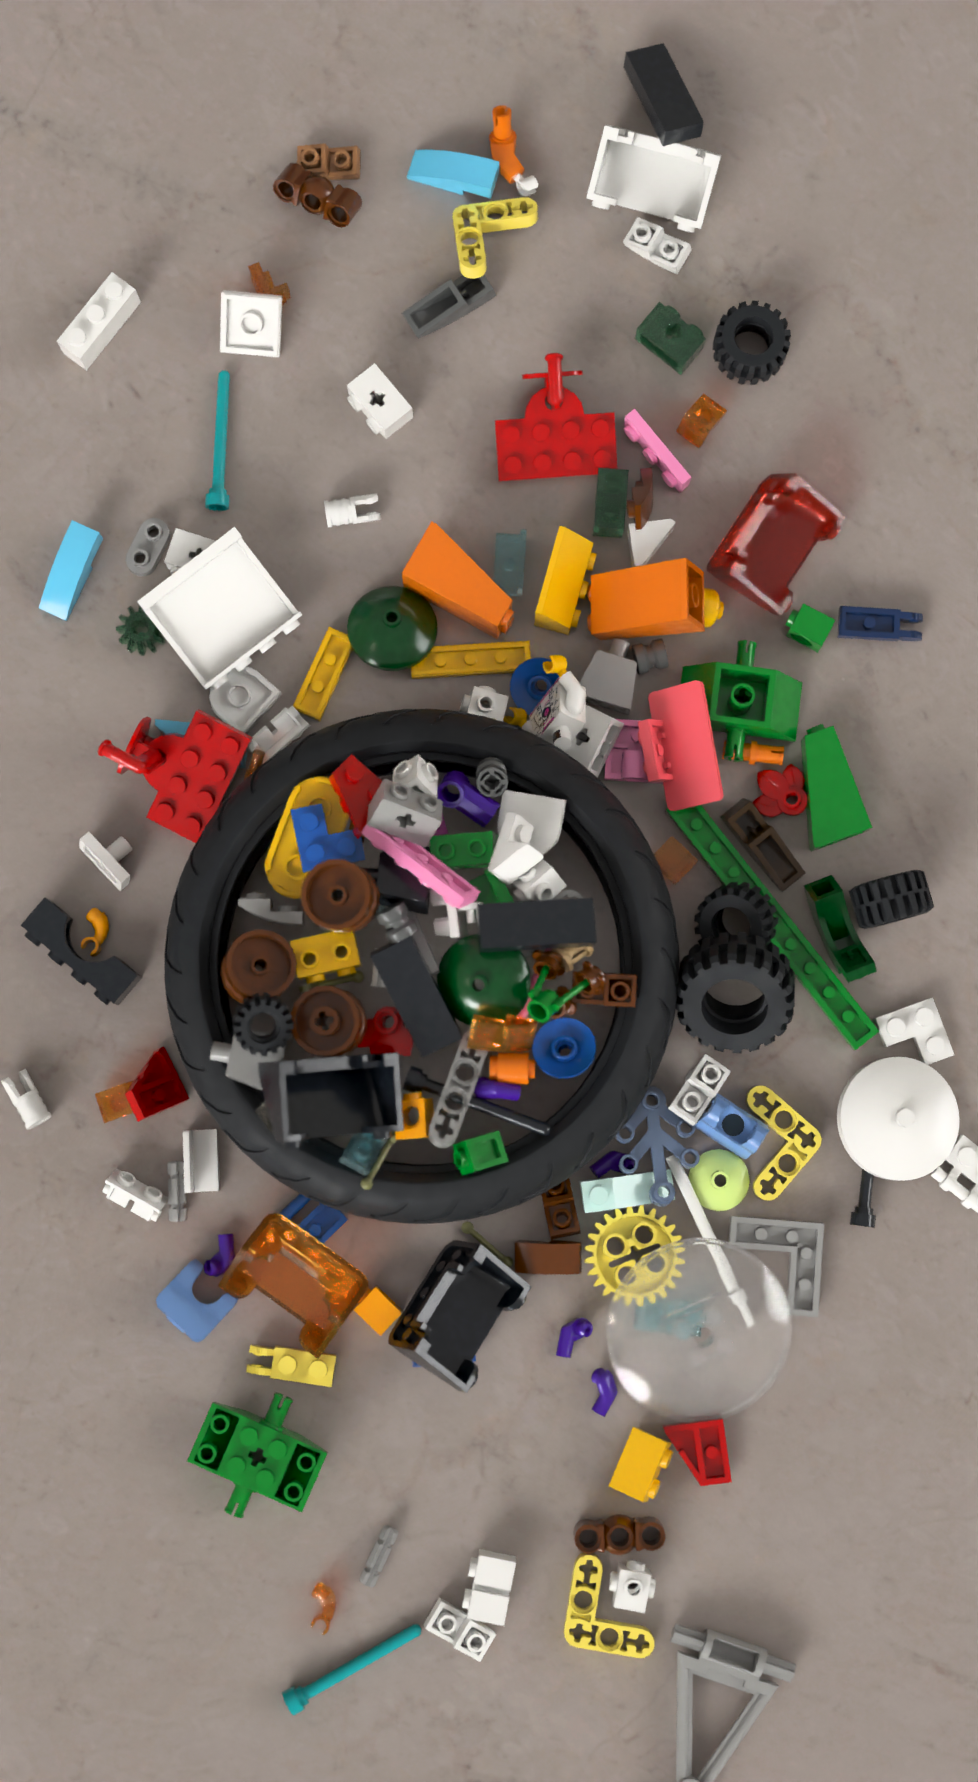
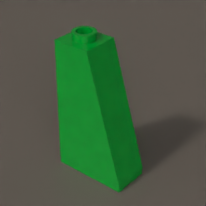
M823 724L806 730L808 735H805L801 740L803 775L805 778L804 790L808 797L806 808L808 842L811 852L862 834L873 828L834 726L825 728Z

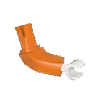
M505 105L496 106L492 110L494 128L489 135L491 158L500 162L499 173L509 184L517 182V190L521 196L532 195L536 193L535 188L538 187V182L533 175L526 178L522 176L525 169L515 155L517 135L511 127V109Z

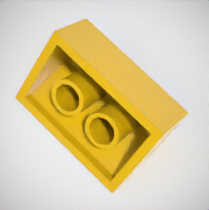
M559 525L535 612L534 626L569 635L571 627L577 628L581 610L576 609L579 598L585 599L589 585L588 581H584L587 570L593 571L597 553L592 552L593 542L564 526Z

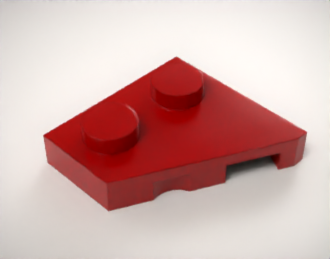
M351 754L331 774L329 780L334 791L340 797V805L344 813H348L355 827L353 829L355 837L359 839L363 835L361 833L367 824L368 805L382 781Z
M164 1046L153 1052L125 1093L138 1122L190 1099Z
M722 1417L663 1425L665 1434L700 1486L732 1482Z

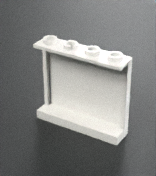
M235 527L137 601L205 689L211 686L214 691L229 680L226 674L233 668H236L239 672L250 664L252 660L249 656L259 649L261 653H264L277 643L273 639L277 634L283 631L287 635L298 627L300 623L297 619L302 616L301 612L296 610L246 545Z

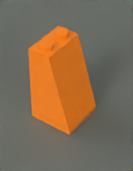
M431 521L401 573L403 586L496 639L499 638L501 632L507 634L514 621L513 600L436 523Z
M687 558L591 575V585H588L587 588L588 600L591 603V614L588 615L587 624L591 635L599 640L705 632L704 571Z

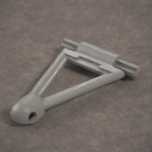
M675 1623L670 1642L699 1651L698 1656L677 1650L676 1782H714L779 1687L774 1682L760 1678L762 1673L791 1683L795 1675L796 1664L768 1655L766 1648L707 1628L703 1633ZM693 1674L754 1694L697 1777L692 1776Z

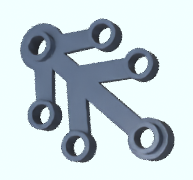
M649 1086L636 1111L622 1127V1129H627L630 1132V1138L623 1139L619 1132L615 1138L621 1144L631 1142L635 1135L634 1130L647 1118L648 1131L633 1150L620 1159L619 1169L624 1174L634 1173L638 1168V1162L650 1148L655 1183L649 1190V1198L654 1205L664 1207L674 1199L675 1189L667 1180L663 1147L677 1157L681 1165L687 1169L694 1168L698 1164L700 1157L696 1150L686 1149L661 1129L659 1117L676 1128V1133L681 1138L691 1137L696 1127L668 1109L666 1106V1096L661 1089ZM653 1096L657 1101L656 1105H648L646 1097ZM683 1123L688 1124L691 1128L690 1133L682 1132L680 1125ZM685 1154H692L695 1162L693 1164L687 1163L684 1159ZM626 1159L632 1160L634 1168L626 1169L623 1161ZM659 1187H665L668 1190L667 1197L659 1196Z

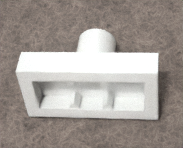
M87 832L80 838L79 848L119 891L123 890L130 882V874L118 862L132 851L131 845L122 836L106 849L90 832Z

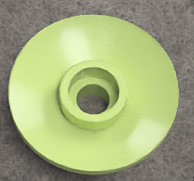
M714 1149L704 1152L699 1156L698 1164L691 1168L688 1174L689 1181L701 1206L713 1211H725L734 1208L745 1198L749 1189L750 1178L745 1163L736 1154L727 1150ZM719 1174L725 1177L726 1181L723 1186H717L714 1182L715 1177Z

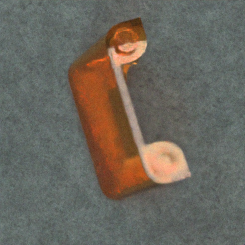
M272 1213L262 1220L241 1247L218 1287L231 1296L241 1299L249 1296L255 1288L305 1324L299 1333V1342L306 1351L319 1359L367 1291L368 1280L359 1269L290 1219L281 1214Z

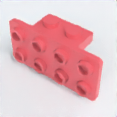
M695 680L651 692L648 696L652 719L638 721V741L643 750V770L648 778V782H663L667 808L670 811H679L722 800L724 794L703 682Z

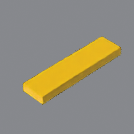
M530 640L433 646L425 659L411 667V678L424 679L514 673L521 663L531 659Z

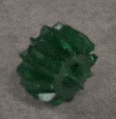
M140 605L138 612L132 606L128 607L130 616L127 617L121 614L119 619L124 625L116 626V631L123 634L118 639L121 645L128 644L127 650L130 653H133L138 648V653L144 656L146 647H149L152 653H156L157 649L154 644L156 642L160 645L165 644V640L160 636L162 635ZM145 626L148 629L146 633H138L136 630L138 627L144 628Z

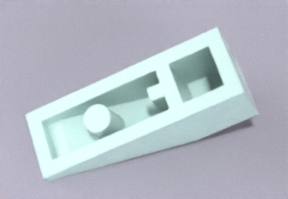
M666 1169L667 1180L673 1185L671 1169ZM653 1171L580 1181L583 1211L590 1213L651 1204L649 1190L655 1183ZM659 1187V1196L667 1197L668 1190L665 1187Z

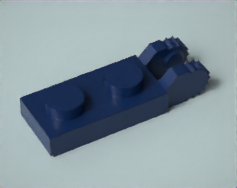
M840 606L837 638L921 641V632L900 630V622L912 624L923 622V614L901 612V609Z

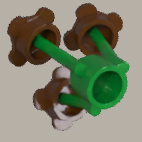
M535 950L532 953V958L536 960L533 970L539 977L534 987L528 992V996L532 999L527 1005L528 1013L538 1022H546L550 1017L559 1019L566 1014H575L577 1006L571 1001V998L581 990L589 995L593 993L600 995L602 993V986L606 985L603 972L589 961H584L582 963L583 969L575 975L577 985L571 990L563 985L559 986L555 991L551 989L541 990L545 979L553 980L557 976H563L566 969L561 964L562 956L559 953Z

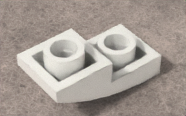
M637 217L623 240L625 246L640 256L675 274H678L692 251L689 243L665 234L663 227Z
M705 1054L668 1109L694 1126L711 1100L716 1096L731 1071Z
M440 1597L423 1624L426 1630L452 1643L455 1649L481 1662L496 1636V1633L480 1621L467 1619L466 1612Z

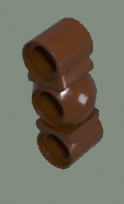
M290 163L286 166L273 184V191L278 199L286 203H292L296 207L301 202L302 207L307 212L316 215L324 214L323 219L329 220L336 227L342 228L349 225L362 206V199L356 191L350 188H343L339 184L334 188L327 178L320 176L311 177L312 171H306L299 164Z
M617 1514L610 1516L604 1522L602 1519L596 1521L584 1519L576 1524L573 1532L577 1548L583 1553L588 1554L596 1551L605 1552L607 1550L611 1554L624 1555L634 1548L636 1551L643 1549L654 1551L663 1546L666 1538L661 1522L655 1517L650 1516L642 1519L633 1517L632 1520L626 1515ZM653 1526L659 1530L657 1538L651 1541L645 1540L642 1537V1532L645 1528ZM616 1528H624L628 1534L625 1540L615 1542L611 1539L612 1531ZM585 1529H592L596 1532V1538L591 1543L582 1542L579 1539V1535Z

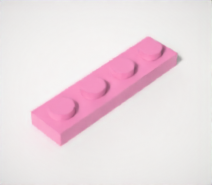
M367 824L365 825L361 834L368 838L375 848L386 852L394 859L398 866L408 869L419 878V881L424 886L432 888L439 893L447 904L460 909L475 902L480 891L422 846L380 831Z

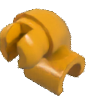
M92 908L86 915V919L92 923L95 935L94 937H86L81 942L82 949L86 948L90 942H95L96 947L90 953L92 957L100 953L101 944L106 939L109 931L108 917L98 908Z

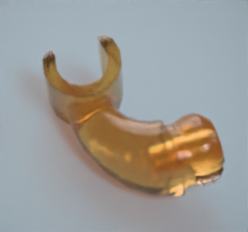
M318 1582L311 1595L319 1600L322 1606V1614H318L313 1618L311 1628L317 1620H323L326 1623V1628L322 1633L324 1635L328 1632L330 1621L335 1614L336 1597L329 1586L327 1587L324 1583Z

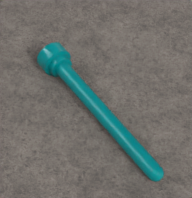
M222 370L218 374L212 488L209 489V493L205 497V508L212 511L228 510L230 496L227 495V490L224 489L230 374L226 370Z
M413 1624L303 1688L302 1686L297 1688L292 1686L283 1691L282 1696L289 1711L294 1716L305 1710V1705L309 1703V1699L418 1637L422 1631L421 1627L418 1624Z

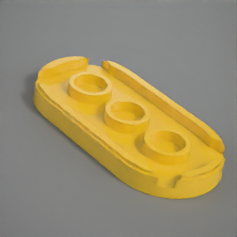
M317 776L306 779L293 789L265 861L266 876L274 890L285 897L301 899V887L306 875L309 873L302 870L291 810L322 803L328 834L344 832L350 816L348 813H344L340 805V797L334 791L328 777Z

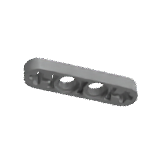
M471 1029L463 1035L434 1112L428 1135L430 1141L437 1147L446 1148L454 1144L460 1131L490 1045L488 1035L480 1029ZM474 1039L480 1040L479 1045L481 1047L476 1049L473 1060L467 1058L470 1051L469 1043H472ZM461 1066H468L472 1069L474 1076L469 1081H461L456 1076L455 1071ZM449 1095H457L463 1100V1106L458 1110H451L446 1106L445 1099ZM446 1116L451 1118L448 1132L452 1135L446 1134L443 1139L438 1137L439 1131L435 1130V1128H442Z

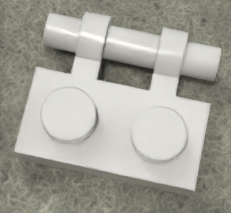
M960 1135L956 1140L953 1150L945 1160L952 1167L947 1173L938 1167L931 1173V1176L939 1182L938 1186L944 1191L949 1190L961 1199L960 1203L967 1209L972 1208L978 1213V1146L966 1136ZM960 1174L973 1183L969 1190L956 1181Z

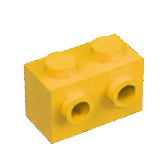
M332 931L290 941L297 961V977L299 980L306 979L307 984L325 981V975L337 972L338 977L356 974V968L362 967L355 932L336 933Z
M633 1427L609 1487L641 1502H648L649 1497L654 1499L661 1484V1481L657 1480L661 1468L666 1469L673 1455V1451L669 1450L672 1443L640 1428Z

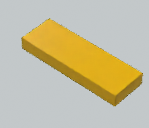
M328 627L293 704V707L299 713L318 721L321 720L353 650L347 634Z

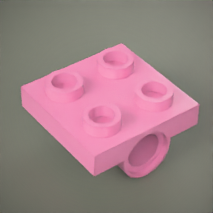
M616 719L624 723V726L605 762L604 780L663 784V782H648V778L643 770L644 755L642 746L638 741V721L640 720Z

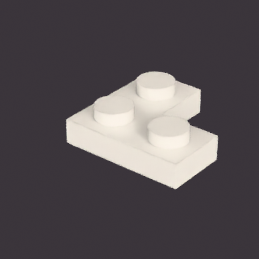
M933 997L874 1018L884 1047L913 1037L921 1060L927 1065L954 1055Z

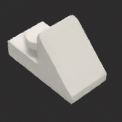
M506 813L488 867V871L505 884L514 882L544 857L529 844L534 826L518 813Z

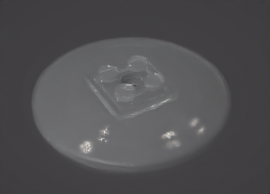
M691 1238L675 1241L652 1251L632 1267L619 1284L609 1307L606 1324V1341L609 1357L625 1389L634 1399L652 1412L681 1422L724 1419L754 1404L769 1390L779 1376L789 1353L792 1335L789 1304L781 1284L772 1271L748 1250L736 1244L712 1238ZM702 1327L708 1328L710 1336L706 1341L697 1342L694 1340V1333L697 1329Z

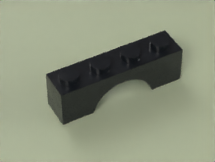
M44 897L21 924L27 930L24 936L38 947L41 943L50 950L47 955L58 965L62 966L66 963L71 967L73 971L70 975L85 986L88 982L97 989L94 995L103 1003L108 1005L112 1002L119 1005L142 977L116 956L101 962H89L82 959L75 952L71 943L70 931L74 919L53 901Z

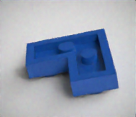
M322 803L291 810L303 872H309L317 864L329 859H344L351 863L366 860L362 837L357 839L353 830L328 834Z

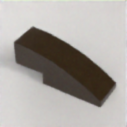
M741 799L720 816L736 839L780 891L783 892L806 874L775 829L767 824L750 800Z

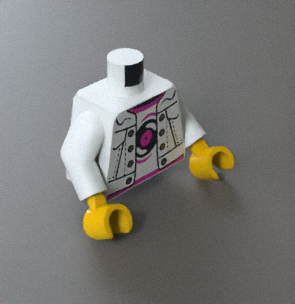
M550 655L549 657L552 661L543 662V669L548 674L557 673L559 678L529 715L530 720L527 721V713L524 709L509 707L514 713V718L504 716L503 721L511 725L520 726L521 729L537 735L557 746L562 751H566L571 748L572 740L586 722V688L581 686L571 671H566L567 660L564 656Z

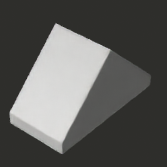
M674 520L648 521L640 530L635 529L634 523L628 525L627 535L632 567L646 565L674 530L676 524Z

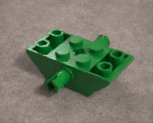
M747 640L737 642L736 664L710 662L683 666L680 683L684 684L695 680L703 682L712 731L727 733L724 759L731 761L735 749L734 762L743 761L745 736L796 741L802 682L778 670L754 667L757 643L750 641L746 653ZM738 696L742 697L744 704L737 702L736 698Z
M274 1393L265 1418L243 1409L212 1402L187 1459V1462L228 1479L235 1484L227 1506L224 1508V1511L231 1515L236 1503H238L239 1505L234 1517L243 1518L251 1495L256 1492L303 1512L328 1454L327 1451L306 1437L282 1426L290 1405L293 1403V1399L286 1396L280 1408L279 1404L284 1394ZM258 1448L264 1450L262 1455L266 1457V1460H256L252 1452H256Z

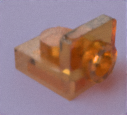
M259 262L248 266L250 278L257 293L282 295V305L291 298L287 283L274 287L269 271L263 272Z
M703 393L685 413L677 428V433L700 448L709 433L724 418L727 410Z
M133 1081L95 1094L104 1123L133 1113L125 1096Z

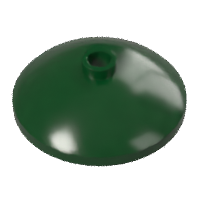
M400 586L380 587L366 593L353 606L347 623L348 639L356 655L368 665L386 671L404 670L420 663L431 652L437 638V619L428 601L414 591ZM393 616L396 617L397 620L395 622H389L387 621V618Z
M477 933L458 940L446 951L439 964L440 973H437V985L453 1016L460 1022L475 1028H495L514 1019L525 1007L529 999L528 992L531 990L532 979L528 962L521 951L479 953ZM475 979H481L484 982L483 989L475 987Z

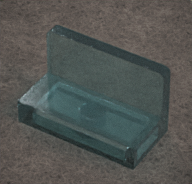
M521 529L520 534L496 533L493 581L507 595H523L527 529Z

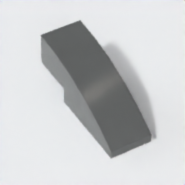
M462 275L455 281L448 280L402 312V314L419 339L464 317L497 296L485 275L476 279H469Z

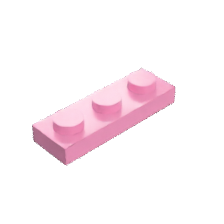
M633 409L625 416V434L633 443L637 441L644 449L642 453L651 465L656 464L663 472L661 476L670 488L675 487L680 493L689 486L691 476L640 414Z

